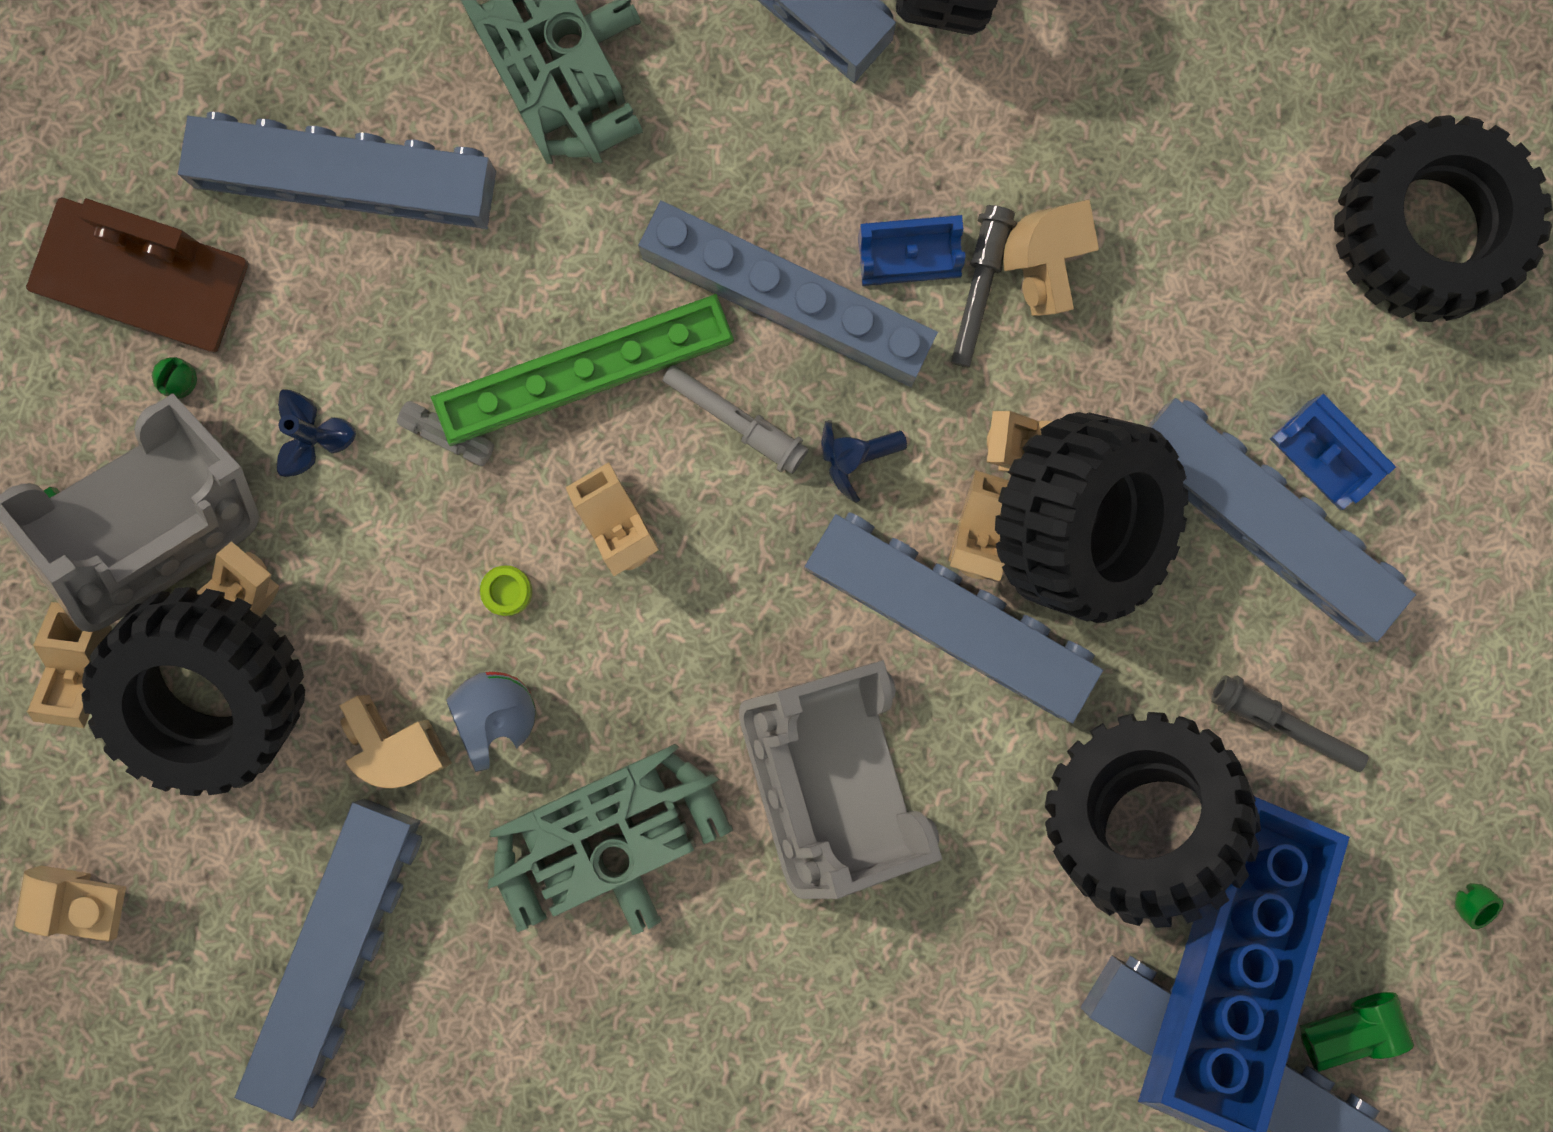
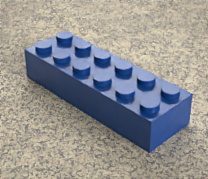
M1255 797V805L1260 815L1261 831L1255 834L1259 844L1256 861H1246L1245 867L1249 876L1241 888H1236L1231 884L1225 890L1229 898L1227 903L1218 910L1211 903L1198 909L1202 919L1196 920L1192 924L1138 1100L1141 1104L1207 1132H1267L1350 838Z

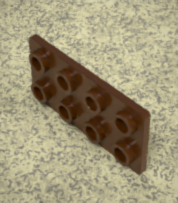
M61 197L56 202L26 289L34 294L211 353H216L223 339L249 262L241 256L199 243L183 230L87 198L81 204Z

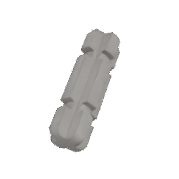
M407 401L404 404L397 418V423L415 434L421 432L420 436L457 455L463 453V458L479 466H484L487 463L494 448V444L490 440L478 436L450 447L436 413L428 414L429 410L412 401Z

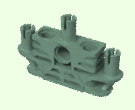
M460 0L547 164H553V155H566L568 158L589 157L593 163H603L599 155L601 152L636 134L643 133L636 115H633L632 107L628 102H625L622 87L599 46V43L641 23L635 6L630 4L631 0H614L584 16L575 0H489L482 5H479L476 0ZM522 1L531 18L525 23L514 5ZM576 34L581 37L579 43L574 47L562 48L558 46L560 39L565 35ZM545 41L553 59L548 64L545 63L537 48V45ZM564 83L576 103L571 108H569L558 87ZM614 100L617 106L624 104L623 107L588 125H584L594 119L592 111L596 108H599L603 115L610 111L608 102ZM562 126H567L574 136L567 137L565 140H548L547 138L548 133Z
M673 744L491 830L489 833V837H498V844L494 856V876L488 880V889L498 886L516 925L515 929L517 932L527 929L529 925L534 926L547 918L526 875V872L532 870L537 883L544 881L546 887L541 892L545 900L551 898L554 903L549 908L553 917L613 890L630 926L631 934L636 935L643 932V928L646 925L650 929L659 924L662 919L653 905L641 875L694 851L696 847L693 837L688 839L686 835L688 831L686 822H680L678 818L681 811L676 801L684 798L700 832L703 844L716 840L715 837H717L709 818L713 820L720 837L734 830L732 825L729 824L712 787V784L720 779L714 774L705 775L690 762H684L673 753L679 748L678 745ZM662 763L675 773L676 778L682 783L665 788L655 767ZM664 801L667 809L633 824L631 816ZM618 823L623 835L608 836L593 851L587 837ZM521 832L530 853L515 862L513 834ZM572 844L574 845L576 852L545 866L542 858ZM613 846L623 849L629 857L628 869L619 873L607 869L603 862L605 849Z

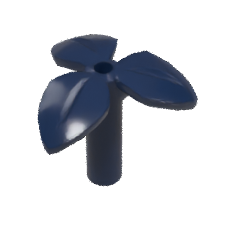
M287 389L280 391L278 410L281 419L278 426L283 434L294 438V440L283 444L277 457V472L279 476H297L310 469L316 460L314 448L316 443L333 454L343 451L354 441L356 430L350 422L345 419L331 417L319 427H316L314 423L317 416V407L307 397L298 392Z
M832 420L825 421L821 446L823 459L831 462L832 466L829 469V474L835 486L848 499L857 503L860 501V498L852 487L848 474L855 471L862 463L906 450L907 440L904 433L900 430L868 441L852 437L834 439Z

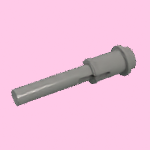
M672 365L664 375L662 380L664 383L742 434L741 442L748 444L778 464L776 469L779 472L787 470L793 474L807 455L809 449L802 445L803 439L798 436L796 439H793L766 421L761 415H757L754 419L675 365Z

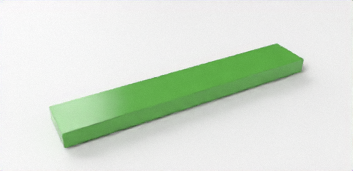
M717 294L430 397L447 442L451 447L734 343V338Z

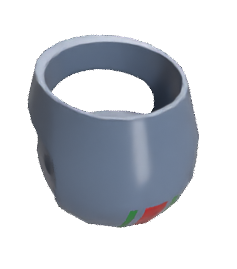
M494 671L480 672L465 680L446 699L475 772L489 769V745L493 740L499 737L510 738L517 749L528 738L535 723L536 709L531 692L522 681L507 673Z

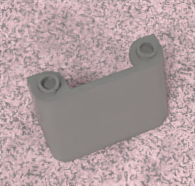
M174 394L142 411L134 428L139 446L53 497L49 498L38 485L31 483L12 486L0 494V526L66 614L82 631L93 632L109 626L125 616L136 604H142L149 596L166 590L216 558V554L230 542L236 545L243 541L257 526L259 512L241 466Z
M884 660L743 701L740 705L739 719L782 871L789 888L798 898L839 899L943 860L938 846L939 833L934 822L926 818L921 812L907 811L879 718V714L890 710L896 693L893 678L887 672Z

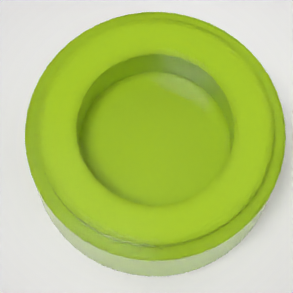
M502 565L491 569L484 576L480 585V597L484 606L492 613L501 616H513L522 612L529 605L532 598V584L522 570L513 566Z

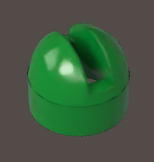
M177 357L165 358L153 367L151 375L153 384L161 394L167 397L174 394L180 399L188 396L194 390L197 383L196 371L190 363L187 364L183 359ZM173 365H178V367L170 375L166 387H164L163 383L167 378L169 372L171 371Z
M1470 883L1466 886L1469 893L1466 894L1459 890L1454 904L1460 917L1472 929L1477 930L1491 923L1499 915L1504 902L1497 894L1483 884Z

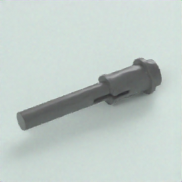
M987 205L985 212L978 216L981 228L973 259L970 262L975 271L951 363L954 365L970 368L994 273H1001L1002 271L1001 266L1005 244L1010 231L1017 225V222L1014 221L1015 212L1008 208Z
M1227 675L1223 676L1213 691L1211 702L1218 705V711L1223 714L1230 711L1259 726L1264 731H1269L1272 727L1356 772H1361L1368 762L1369 757L1367 754L1283 711L1281 702L1273 700L1244 685V679L1238 675L1233 678Z

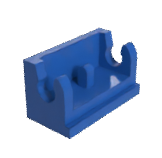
M962 215L860 224L858 243L862 286L961 278L962 269L965 264V252L961 250V236L964 229Z
M1325 394L1308 401L1270 438L1339 510H1344L1352 502L1355 504L1359 502L1386 475L1396 468Z

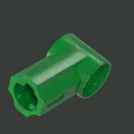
M1393 992L1375 993L1357 999L1351 1004L1352 1009L1299 1025L1305 1052L1313 1068L1318 1072L1367 1056L1373 1059L1399 1056L1407 1053L1414 1047L1398 995Z

